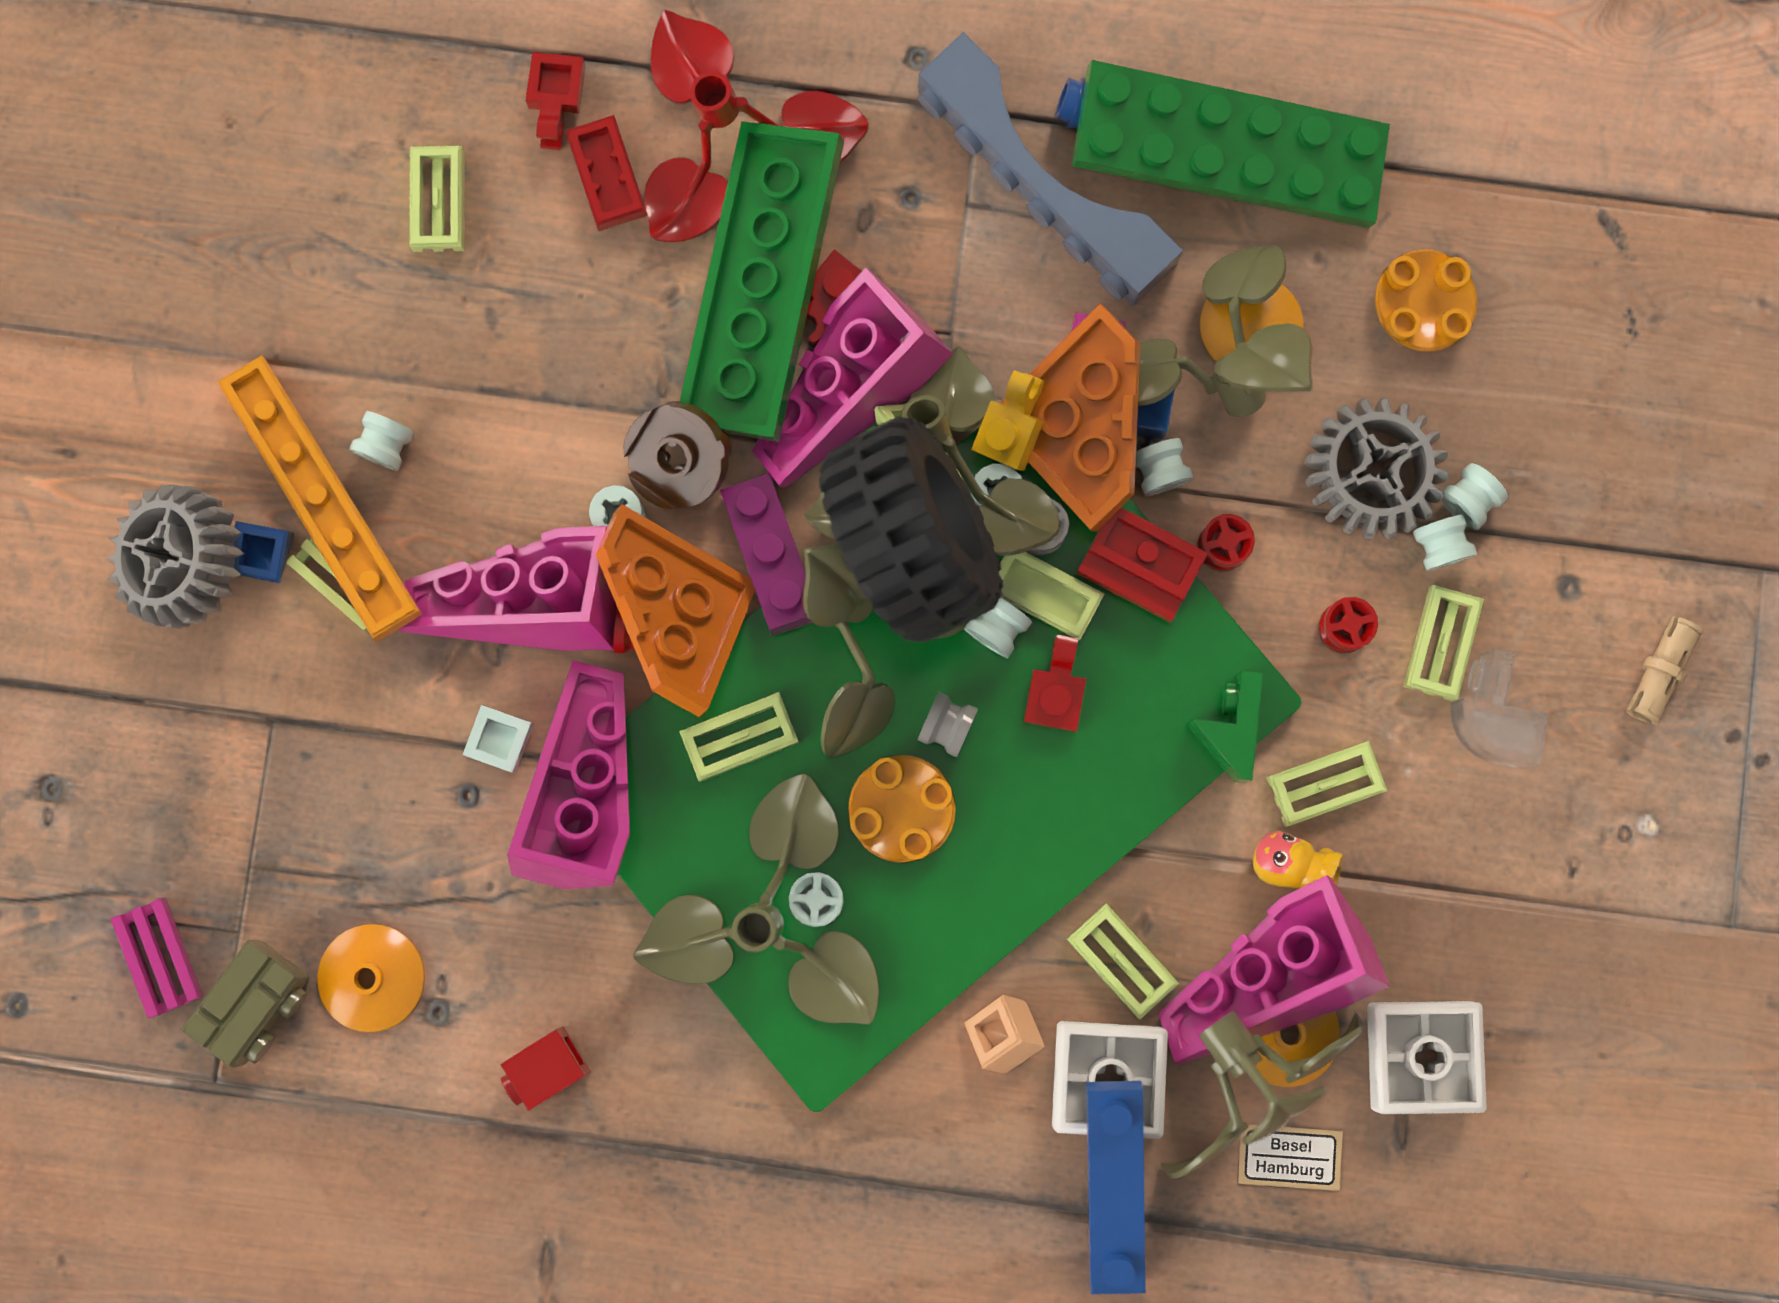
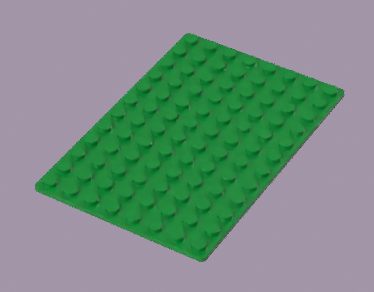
M979 428L956 446L974 478L983 467L991 464H1002L971 450ZM1029 462L1024 471L1014 470L1021 476L1022 480L1037 485L1050 499L1061 504L1067 512L1069 520L1068 533L1060 548L1050 555L1034 557L1104 593L1080 641L1078 640L1071 676L1086 679L1077 732L1023 722L1033 669L1049 672L1055 636L1057 634L1069 635L1022 610L1020 611L1032 623L1026 632L1018 633L1013 641L1014 650L1008 658L995 653L978 642L965 629L949 637L934 638L928 642L921 643L905 640L902 635L895 634L889 628L888 622L881 620L874 609L865 620L859 623L849 622L848 625L875 675L874 684H887L894 692L895 705L892 716L881 733L867 744L837 757H827L822 751V724L826 709L836 692L846 683H862V672L841 631L835 625L821 627L812 622L771 636L761 606L743 620L709 708L701 716L694 715L657 693H654L626 716L630 836L618 876L653 919L669 901L683 895H699L713 901L721 909L724 917L723 928L732 926L738 913L760 901V897L764 894L773 878L780 860L771 861L758 857L751 846L749 829L751 819L760 802L773 788L783 781L800 774L810 775L835 811L839 823V840L832 855L821 865L811 869H801L790 863L788 871L772 899L771 905L775 906L783 917L784 927L781 935L785 939L804 943L813 950L817 940L824 933L840 931L855 937L865 946L873 959L879 979V1003L874 1020L870 1024L827 1023L815 1020L801 1012L790 996L788 982L792 967L799 960L805 958V956L786 949L778 950L773 945L759 952H749L742 949L734 939L728 937L727 939L734 950L733 965L723 976L715 981L706 983L803 1103L813 1112L824 1110L1225 772L1190 730L1187 722L1192 719L1229 723L1230 715L1222 714V698L1226 682L1233 683L1234 676L1242 670L1264 673L1256 745L1301 706L1300 696L1197 576L1178 608L1173 621L1168 623L1076 574L1099 530L1096 532L1090 530ZM1131 498L1122 506V508L1149 521ZM996 555L999 559V563H1001L1004 556ZM779 692L799 743L699 782L679 731ZM938 692L948 695L951 702L960 707L969 704L978 708L957 757L948 754L945 747L936 742L925 744L918 741L920 732ZM771 708L694 740L697 747H701L777 717L774 708ZM782 728L775 729L702 758L704 766L706 767L784 736ZM896 755L918 757L934 765L948 780L956 805L954 824L945 842L929 856L905 863L887 861L869 852L851 830L848 810L850 794L859 776L879 759ZM819 872L829 875L838 882L843 891L844 903L841 913L834 921L825 926L812 927L801 923L794 917L789 906V894L791 887L798 878L808 873Z

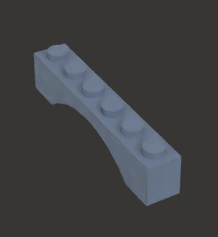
M964 32L918 74V93L920 94L918 99L924 109L937 120L943 116L956 129L954 136L960 145L971 155L975 156L979 152L992 165L990 172L996 181L1009 192L1015 188L1029 202L1026 207L1032 217L1045 228L1052 225L1065 238L1063 245L1068 253L1081 264H1085L1088 261L1101 274L1099 281L1112 297L1119 301L1125 298L1134 306L1178 264L1183 250L1147 214L1121 211L1092 202L1064 187L1039 165L1023 145L1010 121L1002 94L1000 68Z

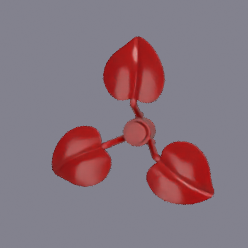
M664 10L659 18L652 40V77L660 93L668 100L677 104H685L692 101L701 118L698 127L701 131L702 161L700 167H698L694 161L688 158L677 157L660 163L652 171L644 190V205L648 214L650 236L659 242H683L705 234L719 223L728 182L723 176L708 172L712 164L711 130L730 125L737 118L739 112H744L760 124L839 133L844 139L840 164L867 134L869 130L868 120L859 109L840 97L826 92L806 91L786 100L782 107L784 125L775 123L751 106L745 97L736 96L728 80L734 63V51L728 37L717 27L708 23L689 19L672 11Z

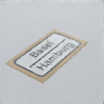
M1247 1124L1249 1128L1240 1136L1238 1184L1340 1191L1343 1131L1282 1127L1259 1141L1245 1145L1242 1139L1258 1126Z

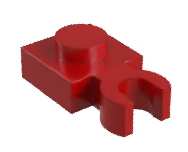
M835 249L818 268L815 275L810 298L811 302L809 303L806 320L813 321L817 326L808 338L809 345L813 348L824 334L827 325L822 320L829 307L862 272L860 268Z

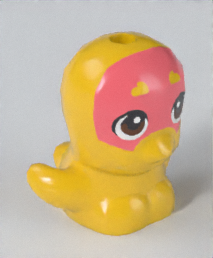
M1275 831L1266 834L1258 842L1253 856V867L1260 880L1277 887L1300 889L1327 875L1333 879L1337 886L1344 855L1334 852L1329 848H1323L1315 852L1313 845L1306 840L1297 838L1290 833Z

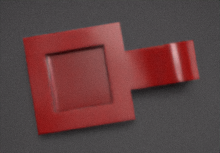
M532 52L525 101L528 109L540 110L536 137L541 138L540 148L561 150L564 135V112L580 113L586 68L583 57Z
M1057 634L1054 639L1049 672L1033 669L1023 722L1077 732L1086 684L1085 678L1071 676L1078 638Z

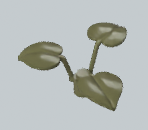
M1270 244L1267 247L1260 245L1233 252L1214 263L1205 274L1202 289L1207 300L1214 304L1230 302L1229 313L1236 350L1217 361L1212 377H1209L1188 357H1177L1176 345L1171 340L1153 339L1140 342L1138 406L1152 404L1167 397L1180 383L1182 378L1181 369L1187 370L1204 385L1208 394L1218 392L1227 413L1234 417H1245L1258 411L1266 400L1265 392H1303L1312 390V344L1306 330L1293 324H1276L1255 332L1248 343L1244 339L1240 317L1241 303L1257 304L1268 300L1279 289L1285 278L1286 259L1279 246Z
M956 347L952 351L954 354L919 390L911 394L908 403L902 410L901 416L913 418L917 422L923 423L928 428L930 435H935L940 441L945 453L951 456L957 466V470L970 488L972 495L982 504L979 508L984 517L983 521L986 529L991 534L995 555H1016L1049 543L1058 535L1060 527L1058 512L1050 497L1037 485L1026 480L1013 478L999 482L989 497L981 490L957 450L951 430L964 432L979 426L983 421L990 401H995V394L988 378L971 362L961 347ZM822 492L815 504L804 513V516L813 528L834 539L830 528L831 521L829 515L824 510L822 502L824 493Z
M833 544L809 547L804 550L806 564V581L803 594L804 610L807 617L815 625L821 627L835 625L841 631L862 672L863 679L862 683L849 682L843 685L833 696L826 709L821 731V748L827 757H837L846 754L873 740L888 724L895 705L893 690L885 683L874 684L875 675L848 625L849 622L859 623L865 620L872 612L873 604L868 597L863 595L858 587L856 577L852 570L848 569L842 557L843 552L840 545ZM968 622L936 638L955 635L965 629Z
M800 774L783 781L773 788L760 802L751 819L749 835L754 853L765 860H780L773 878L764 894L760 897V901L738 913L732 926L723 928V913L713 901L699 895L679 896L665 904L655 915L645 936L635 949L633 957L643 967L663 978L686 984H705L723 976L733 965L734 950L727 939L728 937L734 939L742 949L749 952H759L765 950L770 945H773L778 950L786 949L798 952L805 956V958L799 960L792 967L788 985L790 996L801 1012L815 1020L827 1023L870 1024L876 1016L880 989L875 964L865 946L855 937L840 931L824 933L817 940L813 950L804 943L785 939L781 935L784 927L783 917L779 910L771 905L772 899L784 879L790 863L801 869L815 868L832 855L839 840V823L833 807L821 792L814 779L810 775Z
M1235 1011L1227 1014L1203 1031L1199 1037L1216 1060L1211 1065V1068L1218 1076L1230 1114V1121L1216 1141L1199 1155L1181 1162L1161 1163V1167L1169 1178L1175 1179L1198 1170L1221 1155L1249 1128L1246 1122L1243 1123L1227 1071H1230L1235 1079L1247 1072L1270 1103L1263 1121L1256 1129L1242 1139L1245 1145H1248L1281 1129L1288 1123L1291 1116L1302 1114L1317 1103L1327 1092L1323 1086H1320L1309 1093L1278 1098L1256 1068V1065L1262 1061L1257 1051L1289 1075L1285 1078L1289 1084L1318 1071L1346 1051L1363 1031L1360 1016L1356 1012L1354 1013L1346 1032L1340 1039L1313 1057L1293 1062L1285 1060L1266 1045L1258 1033L1252 1036Z

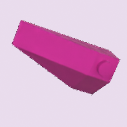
M867 268L831 304L822 320L827 325L823 336L819 339L813 352L806 350L799 366L804 369L789 395L780 441L758 439L752 450L753 454L777 484L783 488L824 460L831 450L849 442L875 423L874 410L876 406L901 404L913 392L919 390L954 354L916 312Z
M607 526L556 528L541 533L542 540L517 549L512 544L496 549V556L470 565L460 561L405 580V587L423 615L398 630L406 633L561 651L614 650V624L618 607L595 554Z
M573 660L507 856L511 875L560 889L614 886L630 836L624 673Z
M1327 875L1278 899L1266 911L1269 915L1248 935L1242 934L1230 945L1232 950L1210 971L1200 973L1158 1013L1162 1027L1168 1032V1044L1176 1064L1180 1065L1211 1054L1199 1035L1232 1011L1236 1012L1252 1036L1258 1033L1262 1037L1343 1009L1390 987L1371 937L1331 877Z

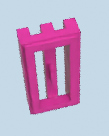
M166 898L156 899L150 902V904L139 906L124 915L110 918L148 1019L203 998ZM152 915L156 916L184 993L178 996L148 919ZM133 923L137 927L164 1001L161 1003L131 926Z

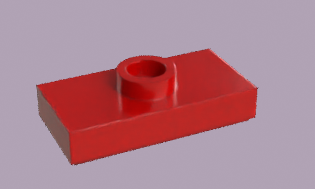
M612 115L566 130L565 133L598 231L647 216L648 214L615 116Z

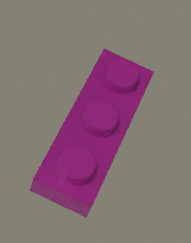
M767 473L720 490L771 636L812 623L807 617L803 605L806 572L770 474Z

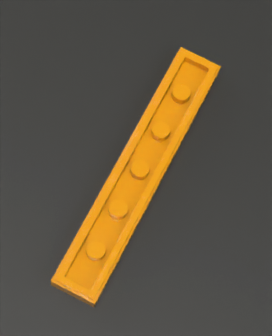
M261 355L217 381L371 637L376 642H379L423 615L264 356Z

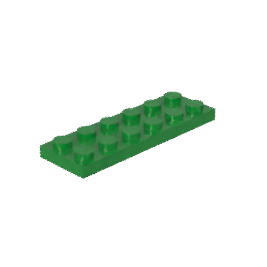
M1092 60L1087 66L1072 167L1370 228L1377 221L1390 124Z
M741 121L679 401L694 405L705 411L716 421L723 433L776 442L780 441L844 146V139L839 133Z

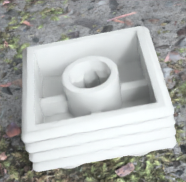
M1471 1001L1372 1002L1368 1004L1370 1101L1373 1111L1380 1114L1483 1113L1486 1111L1483 1008L1480 1003ZM1424 1043H1426L1428 1049L1437 1051L1438 1055L1437 1061L1428 1062L1427 1071L1425 1072L1423 1065L1415 1062V1054L1422 1051Z
M1071 1021L1058 1022L1052 1110L1053 1129L1057 1133L1087 1135L1086 1082H1095L1096 1074L1104 1073L1106 1065L1114 1064V1071L1117 1074L1123 1075V1081L1142 1082L1144 1138H1162L1164 1131L1167 1030L1155 1026Z

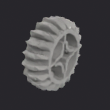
M1367 398L1360 399L1357 402L1356 413L1352 408L1343 405L1337 410L1338 421L1327 417L1320 425L1325 435L1315 434L1309 442L1312 448L1319 453L1309 454L1305 458L1304 464L1311 469L1319 470V472L1308 476L1305 479L1307 487L1321 486L1323 490L1313 498V505L1316 507L1322 506L1328 501L1333 508L1327 513L1325 519L1332 523L1340 515L1347 518L1343 525V532L1346 534H1351L1359 523L1362 524L1363 538L1367 540L1375 537L1378 525L1385 539H1391L1397 535V524L1408 533L1417 527L1415 516L1426 520L1433 514L1428 502L1438 503L1443 499L1444 493L1434 484L1447 481L1449 473L1444 469L1435 467V465L1445 461L1448 458V452L1445 450H1432L1431 446L1441 438L1440 432L1432 431L1428 435L1422 432L1421 428L1428 421L1427 415L1422 414L1413 422L1407 419L1410 412L1409 404L1403 403L1395 413H1391V403L1388 398H1381L1375 412ZM1366 430L1387 433L1395 437L1402 444L1395 447L1385 446L1376 439L1374 434L1368 435ZM1347 437L1353 447L1349 452L1354 461V469L1347 476L1340 479L1337 471V455L1342 441ZM1391 459H1395L1381 476L1378 473L1373 477L1369 473L1358 479L1372 461L1374 465L1377 461L1384 464ZM1412 459L1415 467V482L1412 492L1406 500L1400 491L1404 485L1401 482L1399 472L1400 467L1406 461ZM1359 490L1368 491L1376 497L1379 503L1385 502L1388 508L1367 506L1354 499L1350 494Z
M169 484L167 486L161 485L159 490H144L142 500L129 502L130 516L117 518L121 527L119 535L109 538L116 544L115 554L106 559L115 565L116 570L108 580L116 584V586H120L116 599L124 604H128L127 613L134 614L137 618H142V621L148 622L153 626L180 629L189 627L190 624L206 622L207 613L212 614L213 612L221 611L220 597L224 598L234 595L229 586L230 579L241 575L234 568L236 558L245 553L234 547V542L242 533L234 526H230L234 514L227 511L226 508H222V500L217 499L214 495L202 492L200 488Z

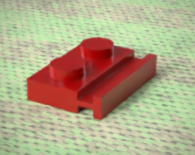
M1121 507L1100 528L1076 574L1171 623L1208 553Z

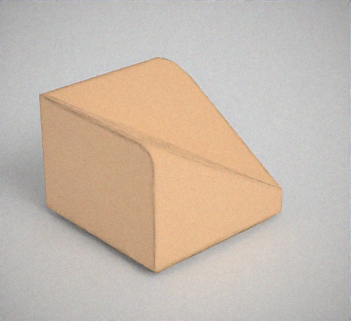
M1002 995L964 1022L981 1067L984 1070L1002 1074L1010 1072L1045 1047L1027 1003L1018 998Z

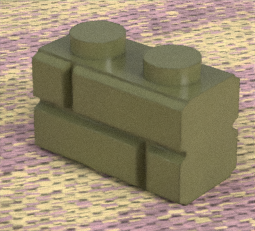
M247 940L182 1027V1030L228 1066L233 1068L243 1066L248 1060L255 1064L273 1044L275 1037L269 1034L279 1018L283 1016L285 1019H289L303 1004L307 993L302 990V987L310 977L292 962L283 958L281 954L265 942Z

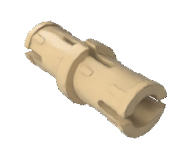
M1676 616L1670 617L1663 633L1664 635L1653 656L1646 657L1642 668L1645 670V673L1636 693L1626 708V712L1629 715L1647 724L1659 725L1671 694H1673L1677 685L1683 684L1687 676L1684 669L1703 633V629L1699 625L1681 617L1679 619Z

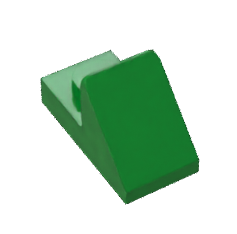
M1242 670L1234 676L1233 683L1226 682L1222 698V714L1230 715L1229 723L1192 719L1187 722L1194 735L1231 780L1236 783H1247L1253 780L1264 674L1260 672Z

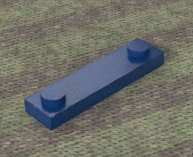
M1086 1082L1091 1294L1146 1293L1142 1082Z

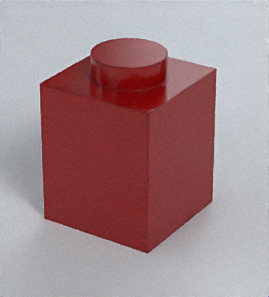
M564 1026L555 1029L500 1064L506 1075L500 1078L506 1093L515 1105L518 1106L523 1102L528 1111L591 1073Z

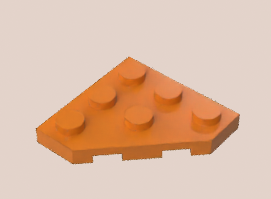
M1101 303L1030 373V375L1045 381L1041 394L1031 412V416L1044 421L1028 462L1083 523L1095 532L1134 496L1141 347L1137 339ZM1006 398L1001 402L1002 404L1006 403Z
M621 504L613 513L595 553L652 691L699 717L709 708L754 595L755 588L751 578Z

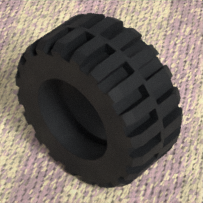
M893 418L830 451L821 465L820 472L822 475L819 478V485L824 493L822 502L825 513L829 515L831 521L830 528L835 541H838L843 552L842 557L848 569H851L856 577L857 585L865 597L869 598L873 604L874 611L881 620L888 622L889 628L895 634L902 635L903 639L908 641L928 642L995 608L1002 596L1003 579L999 574L1001 567L993 549L994 543L991 534L987 531L980 508L976 506L970 494L971 490L965 479H962L957 471L956 464L951 456L945 453L942 444L936 436L930 435L928 428L923 423L917 422L913 418Z

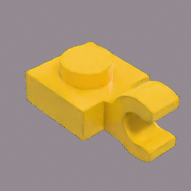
M1014 370L1006 388V403L990 401L971 450L1016 470L1024 471L1044 421L1031 416V412L1041 394L1045 380Z

